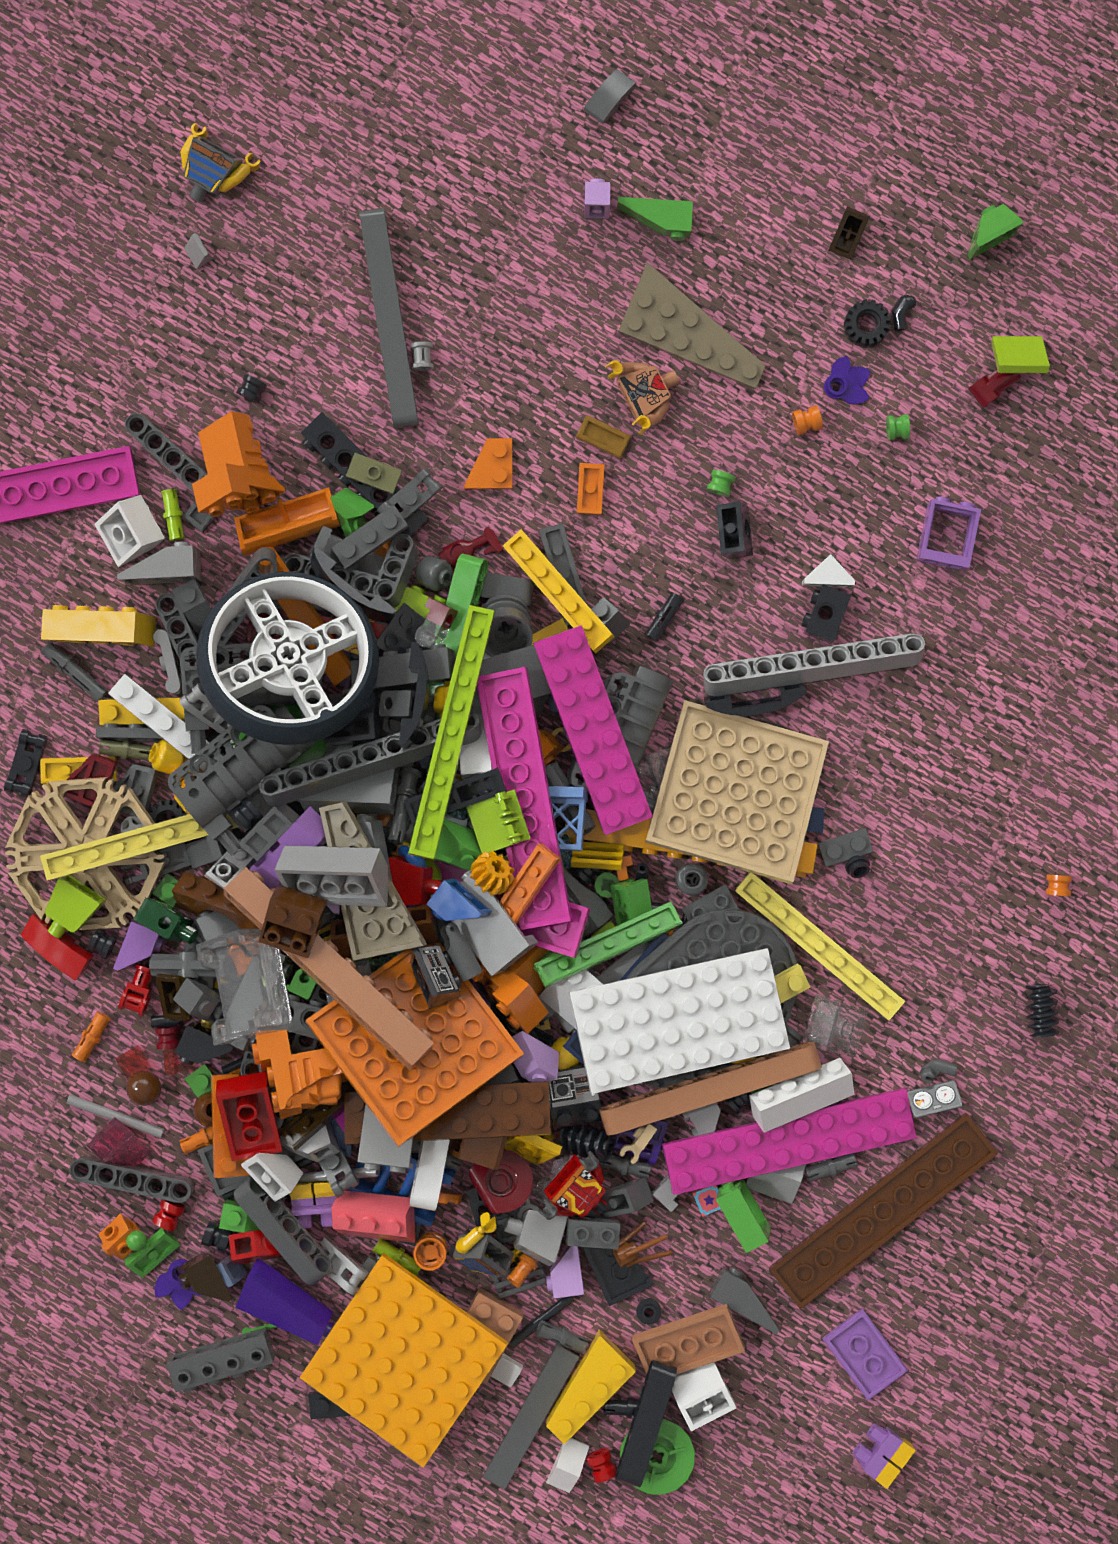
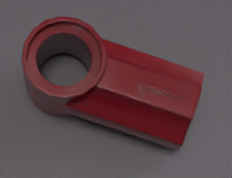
M996 369L990 375L983 376L970 386L968 390L980 406L985 408L990 402L996 400L1001 395L1000 393L1018 381L1021 375L1020 373H998Z

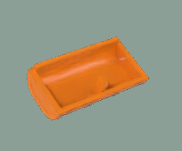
M329 487L285 502L281 498L277 500L278 504L259 509L254 513L234 517L240 549L244 557L254 554L263 547H277L319 533L322 526L330 529L340 527L339 519L330 499L332 494Z

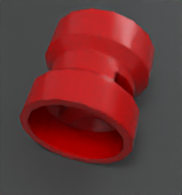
M162 1199L160 1211L154 1215L152 1222L165 1230L175 1231L178 1226V1217L183 1215L186 1207L182 1203Z
M607 1447L591 1452L586 1456L588 1465L593 1469L592 1476L595 1483L605 1482L616 1476L617 1469L615 1464L611 1463L610 1459L612 1456Z

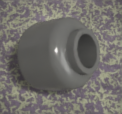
M426 556L415 567L416 580L418 584L425 588L441 591L452 581V567L444 559Z
M687 863L677 870L675 883L682 893L689 896L698 895L707 887L708 874L701 865Z

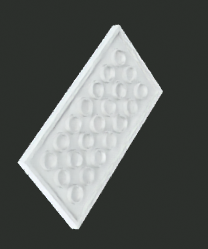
M768 948L569 992L591 1094L790 1049Z

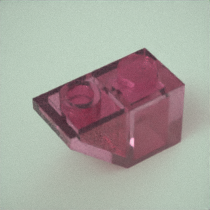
M116 1117L87 1145L105 1164L138 1166L151 1152Z

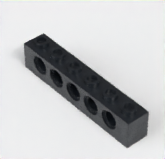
M321 412L301 432L305 438L302 443L312 453L317 450L323 456L320 461L329 470L334 467L340 473L337 478L347 488L352 485L358 491V495L375 506V510L372 513L378 516L380 513L377 509L384 502L375 501V495L381 490L368 485H361L357 481L347 478L346 474L349 466H340V460L344 456L353 458L354 453L367 456ZM325 439H334L335 445L333 448L328 450L322 448V443ZM396 487L394 495L400 490L398 487ZM388 493L387 500H389L394 495ZM418 509L405 520L409 527L400 534H407L413 538L429 522V518Z

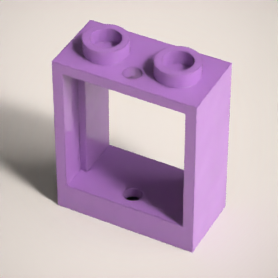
M945 497L931 499L927 505L916 561L963 571L969 569L981 509L975 508V504L970 502H960L959 505L950 503L951 499ZM935 510L969 517L962 556L927 549Z

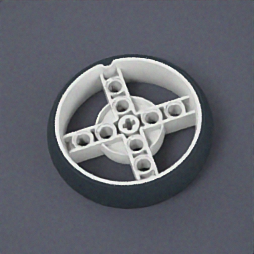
M277 572L249 579L233 588L217 602L201 629L197 643L196 665L199 680L207 699L215 711L229 725L245 735L260 741L281 745H298L321 740L336 733L348 725L360 713L376 684L379 652L376 637L367 616L347 593L336 585L316 576L296 572ZM295 599L310 602L328 610L337 618L312 629L298 621L283 620L272 600ZM245 610L258 633L251 645L249 659L218 673L216 652L219 639L227 625ZM267 613L270 616L268 618H261L258 614ZM272 634H279L282 638L276 640L270 636ZM337 634L340 638L335 640L329 638L328 635ZM356 643L359 652V670L356 681L349 693L337 705L332 707L318 681L326 669L327 657ZM313 644L317 649L308 650L305 646ZM284 655H288L289 658L293 656V659L288 660L287 657L284 658ZM268 666L271 670L263 672L259 670V667ZM243 676L248 680L244 683H239L235 679ZM302 676L306 678V681L300 683L295 681L294 678ZM264 687L275 694L293 695L306 718L277 719L264 716L248 709L236 699ZM308 698H316L319 702L317 704H310L306 700Z

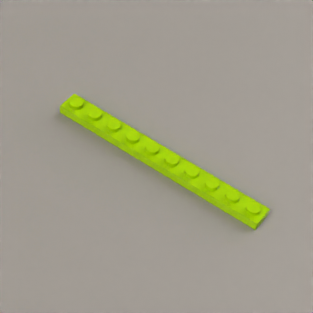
M469 605L408 852L409 855L435 860L495 614L494 610Z

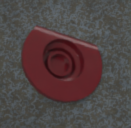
M504 1149L503 1158L500 1161L498 1170L474 1164L469 1171V1177L477 1193L493 1214L508 1213L518 1209L526 1202L532 1190L533 1176L528 1163L523 1157L511 1150Z

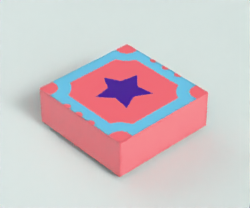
M717 1185L692 1192L702 1217L721 1209L716 1201L719 1191Z

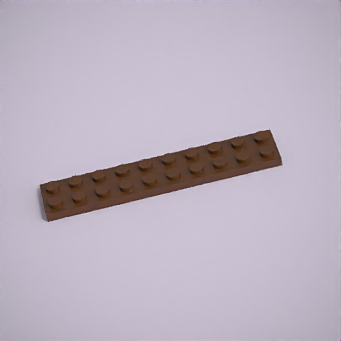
M964 1113L769 1266V1270L799 1309H802L995 1157L998 1152L969 1115Z

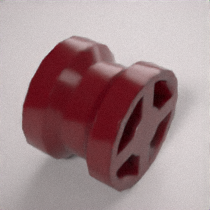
M181 1027L156 1028L155 1034L158 1036L156 1049L177 1048L180 1042L178 1034L181 1032Z

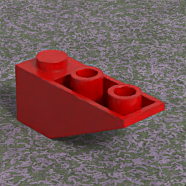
M261 1230L229 1235L231 1260L236 1265L255 1262L257 1258L268 1260L283 1257Z

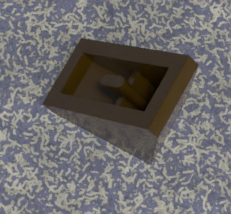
M847 206L828 251L851 260L870 216Z
M157 974L155 977L164 1019L187 1021L190 1014L173 1000L186 978L177 975Z

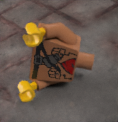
M614 360L605 365V368L610 367L613 370V373L608 375L609 379L619 375L616 383L635 418L632 425L639 424L642 427L638 433L642 435L648 428L660 423L669 409L671 395L668 389L680 383L675 371L672 370L661 376L656 366L650 367L647 363H620Z

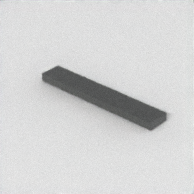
M555 1346L483 1474L485 1479L503 1489L506 1488L579 1359V1354L564 1346Z

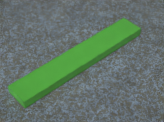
M668 902L581 942L576 958L556 953L535 963L534 967L544 987L548 988L682 926L683 922L672 902Z

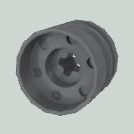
M497 595L482 605V608L495 611L485 651L486 654L493 657L531 646L533 642L531 615L525 602L512 595Z

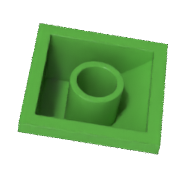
M1004 204L997 208L995 205H992L983 210L974 231L968 252L969 259L971 260L1013 237L1023 224L1022 219Z
M444 819L435 860L462 870H471L472 863L482 854L475 831Z

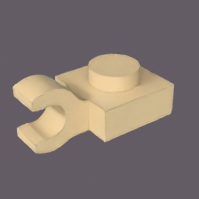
M650 1123L637 1127L633 1134L635 1137L634 1143L624 1145L620 1149V1156H623L626 1151L630 1150L634 1153L630 1162L632 1164L636 1163L640 1152L644 1150L657 1131L656 1125Z

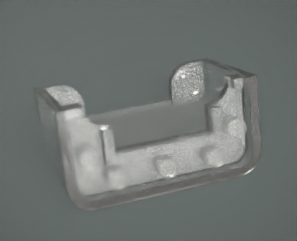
M237 929L196 945L198 960L205 969L215 970L224 1016V1019H219L212 1025L214 1046L255 1038L256 1035L285 1030L291 1026L292 1016L280 952L278 948L258 942L261 934L260 929Z

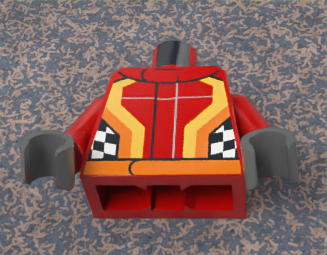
M591 1151L588 1152L589 1156L585 1160L579 1159L574 1154L545 1188L544 1192L550 1201L545 1199L546 1207L542 1210L539 1209L538 1212L547 1220H551L555 1216L573 1217L578 1215L585 1217L590 1210L599 1215L606 1209L607 1202L601 1198L606 1191L602 1186L604 1176L599 1160Z

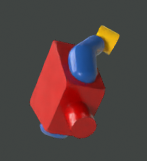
M403 842L402 845H397V851H392L391 853L396 857H388L393 885L406 908L427 904L431 895L436 892L443 881L432 879L433 868L427 866L426 861L422 857L409 855L410 845L407 842Z

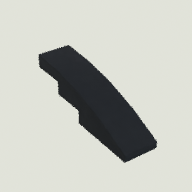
M499 768L453 782L446 813L489 799L497 793L507 792ZM423 793L403 800L412 824L416 823Z

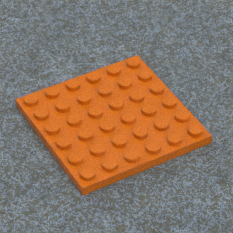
M438 941V943L424 945V946L440 945L442 951H443V952L446 951L445 948L442 946V944H441L439 941ZM414 948L404 950L368 976L376 984L374 988L381 994H388L394 1000V1006L400 1012L402 1010L406 1011L413 1018V1024L419 1030L421 1028L425 1029L433 1038L431 1040L434 1043L432 1050L411 1071L335 1000L306 1019V1024L397 1147H400L524 1055V1052L470 981L462 982L453 963L449 966L453 975L457 974L462 986L459 989L458 998L429 1009L410 965L412 949Z

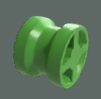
M902 414L900 417H894L893 415L886 417L888 441L898 437L909 439L910 421L908 414Z
M712 470V481L707 485L706 490L723 497H730V486L735 482L736 477L727 472Z
M612 873L598 875L594 881L595 891L602 897H612L610 885L612 883H619L618 878Z

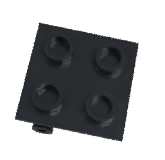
M403 603L376 640L377 646L385 652L397 651L398 654L407 653V649L411 648V643L415 642L422 648V651L431 650V646L436 643L439 629L407 604Z

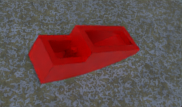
M32 914L21 936L37 953L75 981L84 974L94 955L75 944L76 939L66 933L61 938L54 937L48 932L51 924L45 923L44 919L41 920L39 916Z

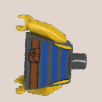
M194 123L191 126L193 135L187 138L180 151L184 178L194 183L189 195L191 198L203 202L207 192L212 194L227 192L240 184L250 174V171L259 169L260 159L255 164L249 163V160L253 158V153L246 155L245 164H243L241 158L207 140L208 132L206 127L203 128L202 132L196 133L199 127L197 123Z
M488 1212L483 1213L480 1216L481 1226L479 1228L475 1227L468 1234H461L456 1244L451 1245L449 1255L470 1271L507 1277L511 1263L516 1261V1257H520L522 1254L525 1255V1253L517 1249L510 1251L490 1235L484 1234L492 1233L496 1230V1218L490 1219Z

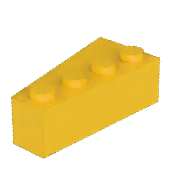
M53 605V610L43 609L41 639L68 643H86L88 641V643L106 645L111 642V644L134 646L135 643L146 647H155L153 635L156 630V617L138 613L137 608L122 607V611H114L113 607L100 606L98 611H91V607L76 606L75 610H68V606Z
M600 1329L546 1418V1427L563 1444L636 1372L635 1364Z

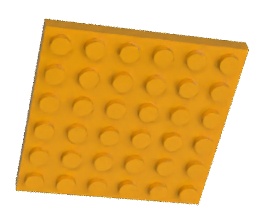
M383 1253L300 1376V1379L424 1468L509 1342Z

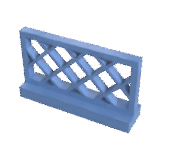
M549 786L551 803L556 810L554 819L561 815L568 823L557 834L558 840L561 843L559 844L560 850L582 851L588 792L584 787ZM570 805L579 806L578 816L571 822L562 813ZM578 822V827L576 829L574 825ZM570 828L577 833L576 844H565L560 837Z

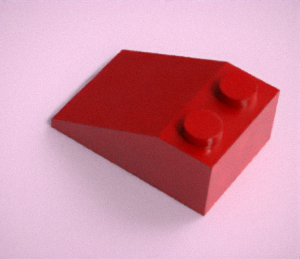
M267 1071L217 1080L216 1100L232 1161L251 1158L258 1153L273 1154L283 1152L277 1115L273 1109L272 1088L269 1087Z

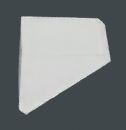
M830 554L802 581V586L821 587L826 585L828 587L852 588L855 585V580Z
M573 1438L562 1444L546 1483L570 1493L580 1477L589 1445Z

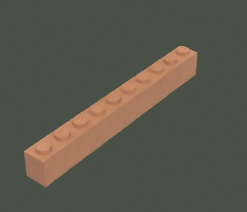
M245 867L224 887V896L262 930L269 901L275 889H269L263 883L264 879L255 870L251 872ZM319 930L309 958L282 950L407 1069L411 1071L432 1050L434 1045L431 1041L433 1039L432 1036L423 1028L419 1030L413 1024V1018L406 1011L402 1010L400 1012L394 1006L395 1002L388 994H381L374 988L376 984L367 975L362 976L356 971L357 966L352 960L347 957L345 959L337 953L339 951L338 948L330 940L325 942L319 936Z

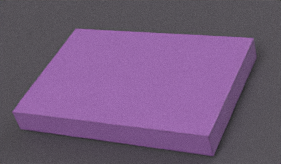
M863 1308L822 1338L868 1401L908 1371Z

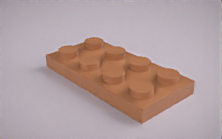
M727 1304L632 1335L633 1344L646 1374L652 1360L677 1367V1374L745 1352L744 1343Z

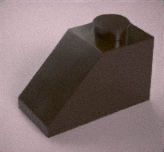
M202 1252L176 1268L179 1273L177 1279L184 1290L187 1289L197 1294L227 1302L232 1300L210 1254Z

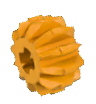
M494 851L490 853L484 852L472 863L470 878L475 880L474 886H479L482 889V893L488 891L492 897L496 894L500 895L508 889L515 879L513 876L515 869L509 867L510 861H505L503 854L497 856Z

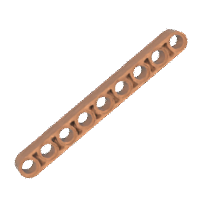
M805 1042L792 1046L790 1049L773 1052L755 1058L752 1061L735 1064L606 1105L599 1111L606 1134L615 1135L820 1069L822 1065L815 1042Z

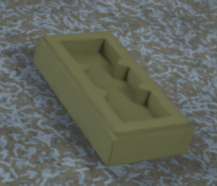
M354 453L346 477L394 495L402 470Z

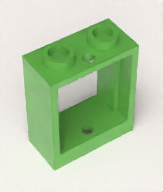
M744 1179L721 1184L722 1186L719 1188L716 1201L745 1252L748 1253L769 1242L771 1226Z

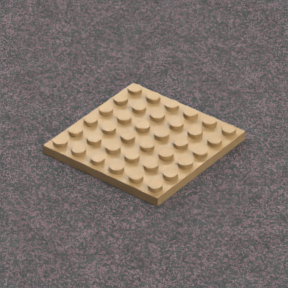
M684 700L645 843L792 884L829 741L742 716L719 713L706 706Z

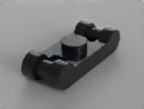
M22 729L9 776L4 784V791L13 793V791L18 792L22 797L26 798L31 795L48 736L42 734L38 736L33 735L31 731ZM28 744L35 745L34 753L26 751ZM18 775L26 777L24 784L17 782Z

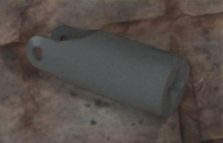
M449 923L442 926L440 933L444 940L446 951L462 982L483 972L467 939L461 934L457 925Z

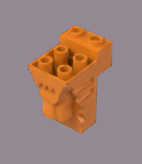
M230 411L198 432L208 473L192 484L198 512L210 514V516H220L225 513V510L235 509L243 510L246 513H254L260 509L259 507L275 501L277 496L285 492L284 486L274 476L270 475L268 464L265 463L266 459L261 458L260 441L253 439V424L251 423L250 415Z
M534 946L503 973L491 976L486 970L479 981L482 985H485L484 991L492 999L497 1000L498 1004L496 1007L499 1011L508 1016L506 1021L515 1030L520 1028L527 1034L549 1013L538 997L545 987L539 975L533 969L534 964L539 962L549 951L547 949Z
M287 1030L256 1035V1043L252 1044L255 1065L260 1064L261 1071L267 1070L269 1087H275L276 1092H271L274 1113L279 1112L280 1119L300 1114L302 1109H311L318 1105H337L341 1097L342 1082H347L348 1079L325 1048L291 1055Z

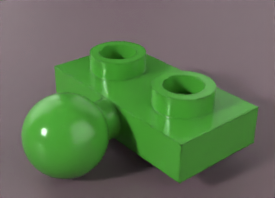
M160 1228L148 1240L142 1231L135 1230L126 1238L128 1248L134 1252L124 1262L126 1267L143 1278L176 1250L180 1243L175 1236L163 1228Z

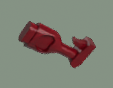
M486 527L484 534L472 541L457 540L443 547V551L438 553L441 559L449 562L451 567L455 569L461 554L473 556L476 549L488 543L491 546L484 550V555L490 552H497L499 554L504 550L494 531L490 527Z

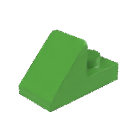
M344 488L330 497L345 537H348L365 525L366 521L363 515L375 507L349 488Z

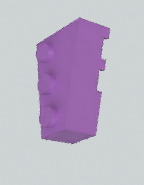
M309 807L249 870L251 872L253 870L258 872L264 879L263 883L269 889L274 888L280 882L275 872V867L284 846L320 847L326 843L321 816Z

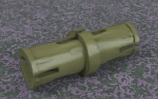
M100 739L99 745L108 746L110 749L99 748V755L119 756L123 760L135 758L149 761V754H143L140 751L150 752L151 745L129 743V740L117 742Z

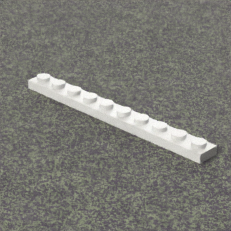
M124 674L108 694L185 757L190 759L195 755L191 754L190 732H186L185 722ZM214 754L211 755L210 758L217 763V760L214 759ZM203 762L199 768L205 772L208 768V763ZM286 804L276 807L292 823L300 817Z

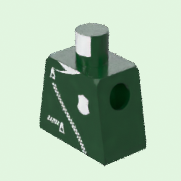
M145 897L133 919L168 940L177 942L184 940L192 944L198 936V931L191 927L193 919L163 901Z

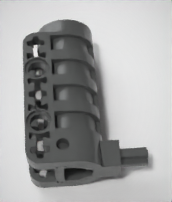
M284 704L273 712L264 705H258L252 709L256 713L272 718L295 719ZM230 726L169 775L168 786L210 838L214 841L218 839L229 854L233 856L242 847L238 844L240 841L230 830L234 826L225 815L257 791L260 781L264 777L282 771L315 745L314 742L298 745H281L260 741L249 736L245 740L240 741L239 735L241 732ZM230 740L235 742L238 746L233 748L234 744L231 743ZM222 747H225V748H226L225 751L227 752V754L224 755V756L221 755V754H222V751H221V748H222ZM214 754V759L217 760V763L210 758L211 755ZM203 762H207V770L203 773H200V765ZM183 778L185 779L184 783L186 785L184 788L181 787V780Z

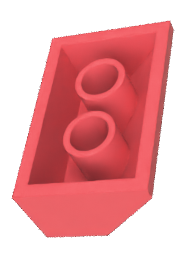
M344 1191L345 1194L339 1198L336 1197L331 1207L333 1229L341 1235L415 1243L414 1207L409 1206V1197Z

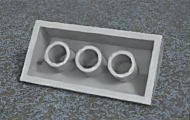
M284 846L275 867V872L283 886L328 900L327 904L387 907L388 865L380 848Z

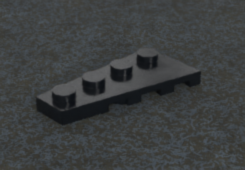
M590 1210L585 1216L591 1218H602L600 1215L596 1214L592 1210ZM582 1247L609 1306L654 1285L653 1281L638 1263L628 1268L626 1265L621 1267L616 1261L613 1249Z

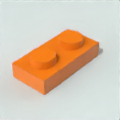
M580 463L577 514H602L605 464Z

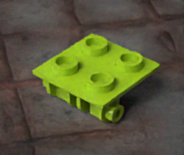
M515 789L506 793L505 791L497 793L494 797L466 806L482 854L531 839Z

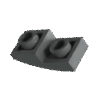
M616 69L593 94L585 105L584 111L604 124L618 111L619 103L635 89L636 82Z

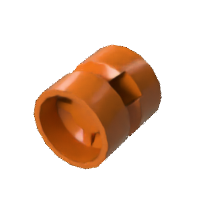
M437 1232L422 1234L414 1248L416 1264L428 1271H433L442 1266L448 1252L446 1239Z

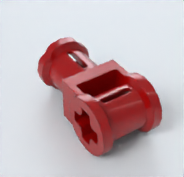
M136 963L133 981L127 983L120 998L118 1009L123 1010L125 1008L137 1012L139 1016L143 1017L150 1001L152 988H149L153 976H151L149 966Z

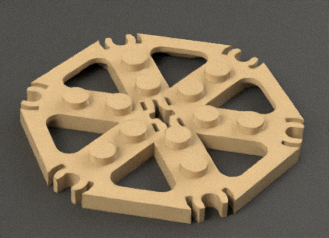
M108 777L49 781L42 785L46 792L45 796H41L37 790L28 796L5 847L16 848L5 852V855H13L16 861L6 865L8 869H18V871H9L8 874L41 920L45 918V910L49 901L41 898L28 878L30 871L44 870L40 858L41 855L109 837L120 810L124 806L132 808L144 827L156 824L131 788L127 790L125 796L123 795L126 792L127 785L123 784L119 791H115L113 789L115 779L113 778L106 783L105 787ZM94 789L97 792V798L84 826L64 799V794L68 790ZM40 812L61 843L36 845L26 843L24 835L35 813ZM157 850L69 874L86 886L89 882L96 893L107 899L104 905L108 909L109 914L106 917L90 918L80 930L121 928L129 923V920L126 918V912L131 913L135 917L145 897L150 898L166 861H157L156 859H162L167 854L158 853ZM147 864L150 872L141 892L138 895H132L111 866ZM46 916L45 923L49 924L52 919Z

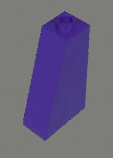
M257 1258L247 1277L235 1308L318 1345L322 1336L327 1337L333 1326V1323L329 1322L333 1311L264 1261Z

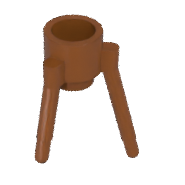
M643 1221L624 1238L619 1240L618 1249H613V1254L621 1267L626 1265L627 1268L637 1263L672 1255L673 1251L669 1250L635 1258L639 1256L638 1252L668 1239V1235L665 1234L638 1247L633 1242L628 1243L632 1237L647 1225V1221Z

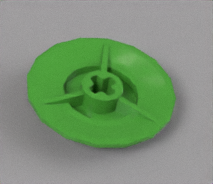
M663 1419L653 1451L656 1450L658 1453L663 1452L661 1454L662 1459L658 1461L657 1458H650L641 1487L634 1486L636 1489L647 1494L664 1495L677 1490L688 1480L694 1467L695 1450L690 1436L679 1425ZM628 1433L626 1434L624 1441L620 1447V1458Z

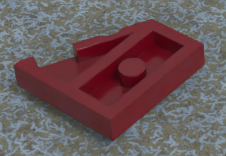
M93 753L67 780L108 777L105 782L106 787V783L113 778L118 762ZM94 789L68 790L65 792L64 797L92 807L97 798V792Z

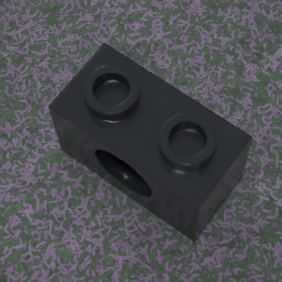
M741 501L716 505L721 555L728 559L753 556L748 506Z
M822 585L819 590L815 589L810 603L814 604L811 613L806 612L801 624L805 628L803 634L832 644L851 595L826 585ZM825 607L829 609L831 613L829 620H823L819 617V608Z

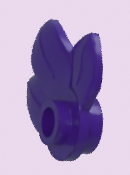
M847 356L839 358L833 363L831 375L824 382L825 394L831 399L842 398L848 404L855 405L865 402L869 399V395L861 387L868 380L870 370L864 367H851ZM833 383H838L841 388L839 391H834L832 389Z
M186 1259L173 1261L168 1268V1272L161 1274L155 1284V1296L163 1297L170 1294L174 1304L180 1310L187 1306L193 1294L201 1296V1294L188 1291L187 1289L184 1290L177 1279L179 1274L176 1268L187 1262L188 1260Z

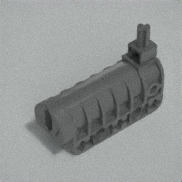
M252 643L217 645L216 654H221L225 657V661L217 665L218 673L241 663L242 660L240 658H235L240 657L241 652H245V655L249 657ZM197 647L186 648L180 657L183 696L192 693V688L200 683L196 662L195 666H190L189 662H185L189 660L191 655L196 660ZM229 652H233V664H229ZM284 655V657H287L288 660L293 659V656L289 658L288 655ZM261 666L259 667V670L267 672L270 671L271 668L268 666ZM240 676L235 680L239 683H244L248 679ZM298 676L294 680L302 683L306 681V678ZM321 677L318 682H319L320 686L322 687V677ZM264 687L236 699L247 708H253L258 705L281 706L282 704H298L293 695L275 694ZM308 698L306 700L308 703L319 702L316 698ZM198 700L196 703L200 705L203 702L201 700ZM184 709L186 732H190L191 754H196L206 746L205 731L209 730V726Z
M642 666L635 667L632 675L623 672L612 674L603 683L607 695L610 692L614 693L613 696L608 695V698L613 705L614 714L636 771L673 684V680ZM615 679L619 680V684L622 685L621 689H616ZM574 755L566 777L574 787H584L588 792L585 782H578V779L575 778L576 773L581 774ZM644 792L650 811L653 815L656 801L647 798L649 793Z

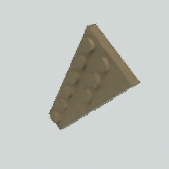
M647 262L618 333L756 390L766 365Z
M347 802L319 808L328 847H372ZM389 876L387 907L341 905L353 961L427 945Z

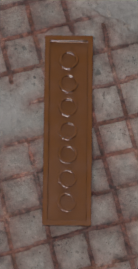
M532 1082L483 1085L413 1137V1142L552 1135L550 1083ZM344 1092L346 1145H359L361 1140L366 1103L357 1092Z

